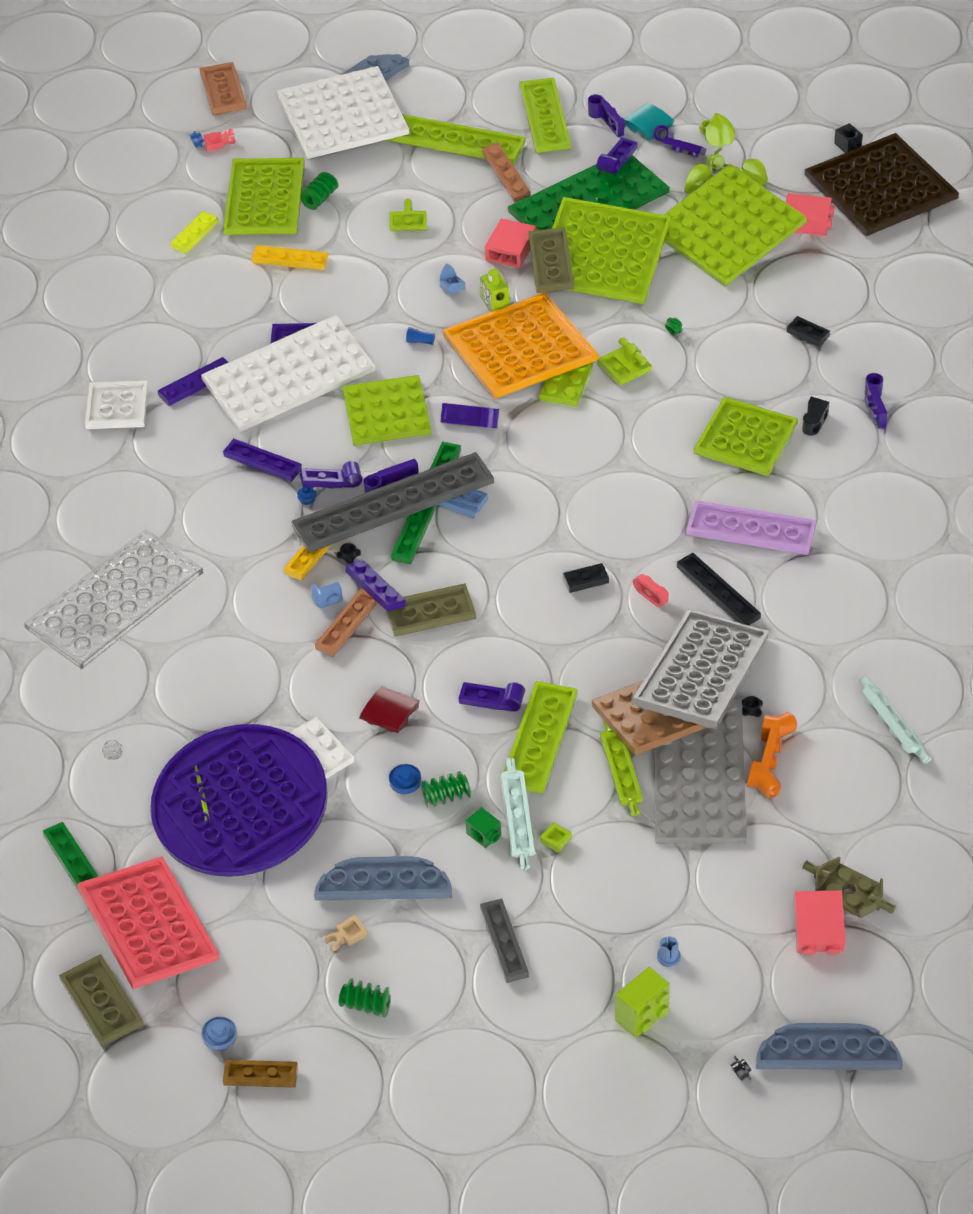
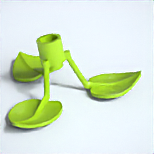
M715 113L705 130L706 141L711 146L717 147L720 145V147L714 151V154L707 157V166L705 164H697L690 170L685 181V193L691 194L712 178L713 175L711 173L713 169H721L728 165L725 164L724 158L719 155V152L723 149V144H732L735 138V130L732 123L721 114ZM747 159L743 162L742 168L736 167L761 186H764L768 181L765 166L758 159Z

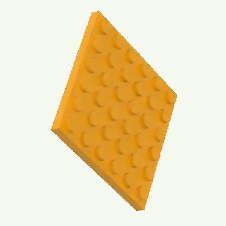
M545 292L443 329L445 339L494 399L599 360L597 351Z

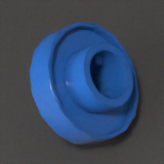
M400 764L394 767L389 774L390 787L399 794L415 792L422 782L421 772L417 767L410 764Z

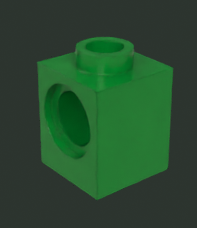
M482 807L465 820L466 834L485 849L492 843H496L501 837V822Z

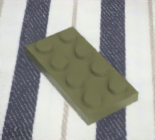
M566 228L528 231L536 293L574 289Z
M466 583L404 596L406 599L405 607L386 611L394 637L476 619V612Z
M101 954L59 975L60 981L101 1048L144 1026L142 1018Z

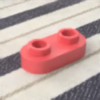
M640 574L633 579V585L637 592L655 606L662 607L668 602V591L655 583L649 576Z

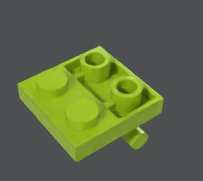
M621 337L618 341L623 347L600 357L598 360V365L619 386L652 371V365L641 354V350L634 343H630L625 337Z

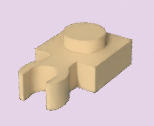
M354 915L336 926V933L326 935L325 943L328 944L331 941H335V943L330 945L331 951H336L343 943L350 947L367 937L368 930Z

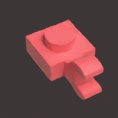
M233 129L226 130L222 135L221 131L203 135L206 150L224 148V144H234L236 141L233 136Z

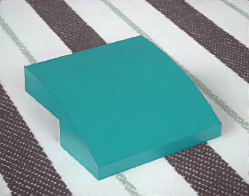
M650 103L644 104L624 118L626 126L634 134L639 131L648 141L654 138L653 132L657 126L664 125L669 128L675 121L663 110Z

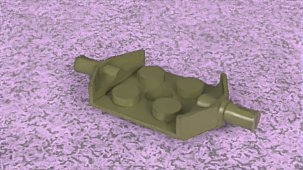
M841 857L832 859L821 866H817L808 860L804 862L802 869L814 874L816 879L815 891L842 890L843 909L859 918L875 910L879 911L880 908L891 914L895 911L896 905L883 898L882 878L879 883L841 864ZM851 889L855 893L848 895L843 890Z

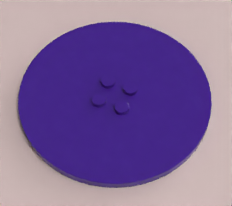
M241 724L227 726L194 739L168 761L153 788L150 805L151 819L156 835L164 849L184 866L197 872L214 876L233 877L254 874L284 862L297 853L311 839L318 829L326 810L328 800L327 780L319 758L297 736L285 730L267 725ZM197 775L200 776L201 781H202V782L199 783V784H198V782H197V777H196ZM201 800L206 802L208 814L203 812Z

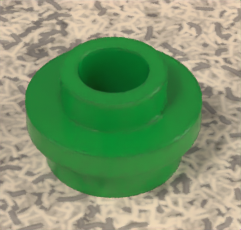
M671 317L667 319L665 328L672 335L680 334L683 331L682 323L679 319Z

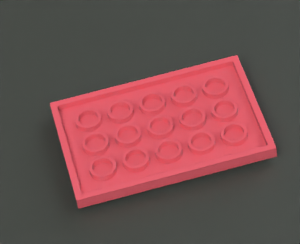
M163 856L78 883L80 895L132 989L219 960L217 949Z

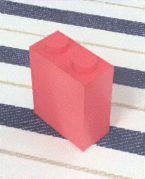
M793 193L787 194L786 203L807 218V223L794 233L826 236L827 229H831L832 226L831 217L834 216L835 206L831 205L832 198Z
M501 218L485 245V260L521 268L530 252L528 231H536V226Z
M842 890L795 891L794 915L797 952H803L805 955H813L817 952H826L827 954L844 952L846 940Z

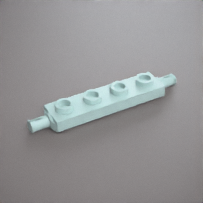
M863 676L860 679V683L865 687L862 692L867 697V703L878 711V717L888 724L890 733L902 742L901 747L907 753L917 755L923 764H927L931 760V757L925 752L927 749L882 691L870 681L868 676Z
M508 758L505 760L507 771L502 772L500 778L511 857H519L520 868L527 870L530 868L528 857L534 856L535 848L524 772L516 770L514 758H511V761Z

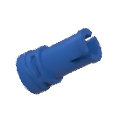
M408 327L406 342L434 344L435 333L423 332Z

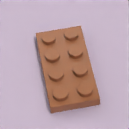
M233 62L199 68L212 115L247 109Z

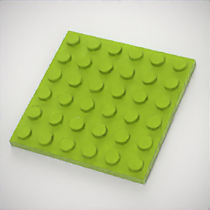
M728 164L664 214L671 216V224L665 243L726 287L807 223V218L739 169Z
M563 197L552 229L566 228L574 280V289L569 291L645 305L671 224V216Z

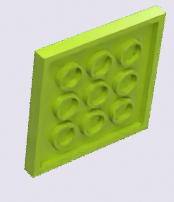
M419 375L342 386L353 446L432 434Z
M723 397L695 445L694 454L769 477L798 425V418Z

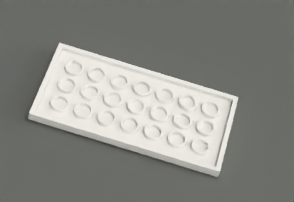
M334 315L208 371L201 376L202 381L239 432H242L374 372L375 365L339 317Z

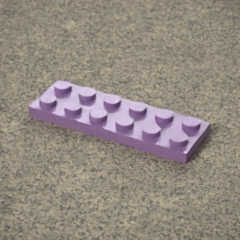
M695 500L686 535L809 555L817 520Z

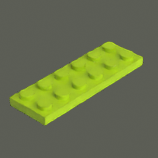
M554 77L519 81L535 152L545 153L571 149V141Z
M536 681L509 755L510 761L511 758L515 759L516 770L524 772L526 791L544 794L578 695V689L540 681Z

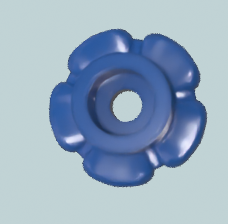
M193 131L194 133L189 136L195 148L202 147L201 143L204 142L201 133Z
M303 487L298 490L297 498L302 504L310 505L315 501L317 492L312 487Z

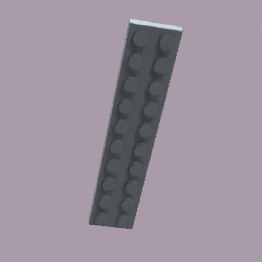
M477 452L297 518L292 520L291 523L305 549L310 553L493 484L494 477Z

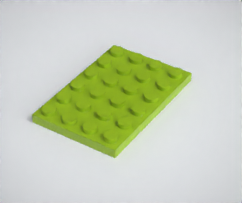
M304 157L233 158L223 227L224 235L297 234L301 204L300 194L305 167Z

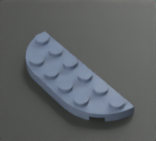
M400 54L370 55L343 74L378 66L386 81L409 66V59L402 57Z
M414 856L356 857L343 860L335 864V868L326 875L324 873L316 885L314 898L315 901L452 898V887L446 873L434 866L433 862L424 858Z
M795 1023L783 1026L775 1030L773 1035L762 1042L756 1057V1069L902 1070L903 1067L900 1052L892 1040L886 1039L880 1034L879 1030L857 1023Z

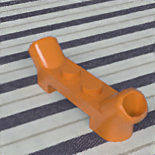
M786 712L777 717L765 715L761 741L767 743L762 762L752 761L747 787L759 789L766 798L777 796L781 789V783L772 773L771 769L775 770L778 757L775 754L781 751L782 740L780 738L796 731L797 720L792 713Z

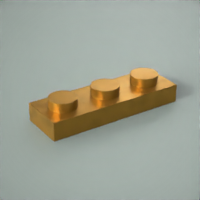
M225 1060L223 1085L296 1088L298 1063L291 1061Z

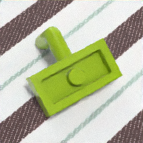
M405 199L404 211L390 212V232L427 230L426 210L412 211L411 200Z

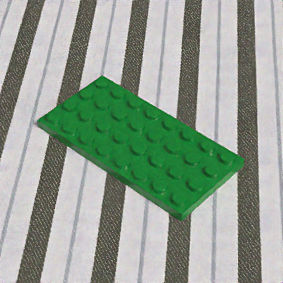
M632 155L615 175L598 170L595 164L508 206V212L520 223L536 226V230L552 229L563 197L635 210L670 193V187Z

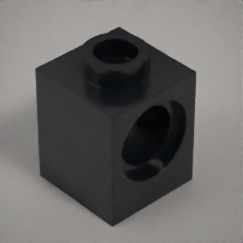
M850 123L835 129L834 144L844 153L862 146L863 134Z

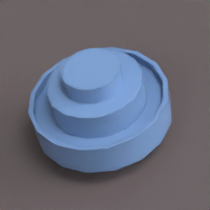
M217 1016L204 1024L201 1035L204 1044L209 1049L222 1051L234 1044L237 1039V1029L231 1019Z

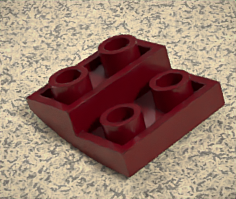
M381 686L370 698L362 710L359 719L371 725L385 728L390 732L398 733L408 724L409 716L419 708L420 700Z

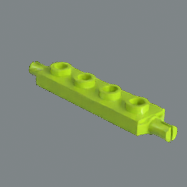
M603 721L605 731L600 733V739L621 807L629 806L631 816L634 817L635 814L638 816L640 811L637 804L643 803V796L628 748L608 724Z

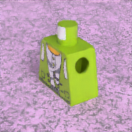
M491 269L488 271V274L480 277V297L490 312L510 305L508 285L497 269Z

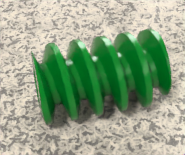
M327 172L318 174L301 191L300 198L304 206L308 209L316 210L317 206L319 207L338 188L337 179Z
M461 771L456 772V778L451 773L447 775V780L444 776H440L439 782L435 778H431L430 785L426 780L422 781V793L427 808L430 801L436 807L438 799L444 805L446 797L451 802H454V795H457L462 800L463 792L468 797H471L468 779Z
M350 978L348 983L344 984L341 988L338 1003L340 1007L346 1004L348 1009H352L355 1006L357 1011H362L364 1008V1011L368 1014L373 1010L374 1015L378 1016L382 1013V1016L385 1018L390 1008L391 995L389 987H386L382 993L380 985H377L373 991L371 983H368L363 988V982L359 980L357 985L354 986V979Z

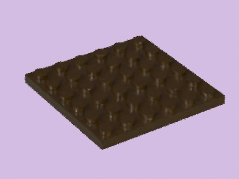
M897 133L805 169V176L826 197L832 198V203L865 236L959 198V192Z

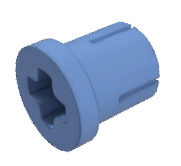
M668 936L667 943V937H664L660 941L657 960L665 967L676 966L681 957L678 941L674 937Z

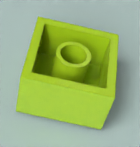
M650 966L615 994V1021L635 1038L641 1033H646L655 1021L664 1018L669 1012L670 983Z

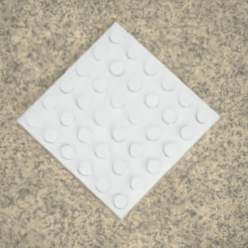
M378 66L277 90L280 102L306 159L409 134V128Z

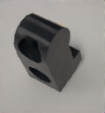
M810 397L807 413L803 416L802 431L804 434L813 436L819 433L829 415V401Z

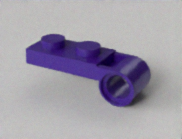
M594 94L589 96L588 115L591 118H602L617 137L624 136V128L626 127L624 118L620 117L616 109L601 95Z
M659 125L654 129V138L663 144L671 146V150L682 153V150L689 151L688 155L698 157L699 154L705 156L706 148L674 139V133L670 128ZM666 130V137L661 139V132Z
M621 137L607 155L601 154L596 164L597 169L615 175L636 151L638 142Z
M870 373L865 379V405L867 408H870L872 421L876 422L878 429L885 428L888 413L881 399L883 376L878 373Z
M442 403L440 423L497 429L499 409Z
M414 458L366 476L363 480L364 493L418 474V462Z
M355 461L346 462L342 469L301 468L300 471L302 487L355 488L363 480L359 464Z
M463 682L458 700L459 704L515 712L520 710L526 690L523 685L515 682L509 683L506 689Z

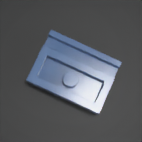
M475 490L438 505L475 518V514L487 502L488 494Z

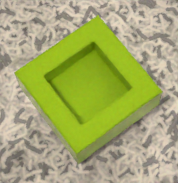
M554 822L540 836V842L557 853L572 839L571 832Z

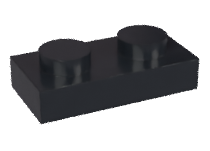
M796 316L787 326V333L818 347L830 336V330L799 316Z
M603 563L564 572L563 580L569 593L608 584L609 576Z

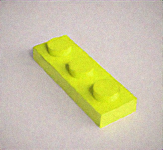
M202 211L170 242L171 248L187 254L218 223V217Z

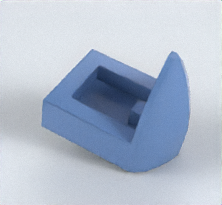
M446 264L440 274V287L450 294L466 289L465 281L456 275L451 265Z
M339 582L318 588L315 583L311 585V597L317 607L324 608L343 601Z

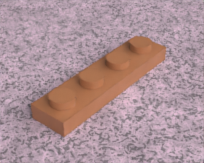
M498 142L482 149V154L514 203L531 195L529 188Z
M360 589L315 643V649L334 657L378 602L365 590Z

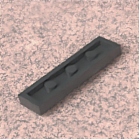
M503 899L480 904V910L506 983L528 978L529 972Z

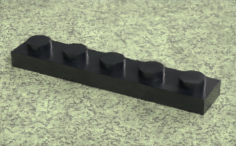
M692 552L677 561V568L738 623L750 626L761 619V612L695 553Z

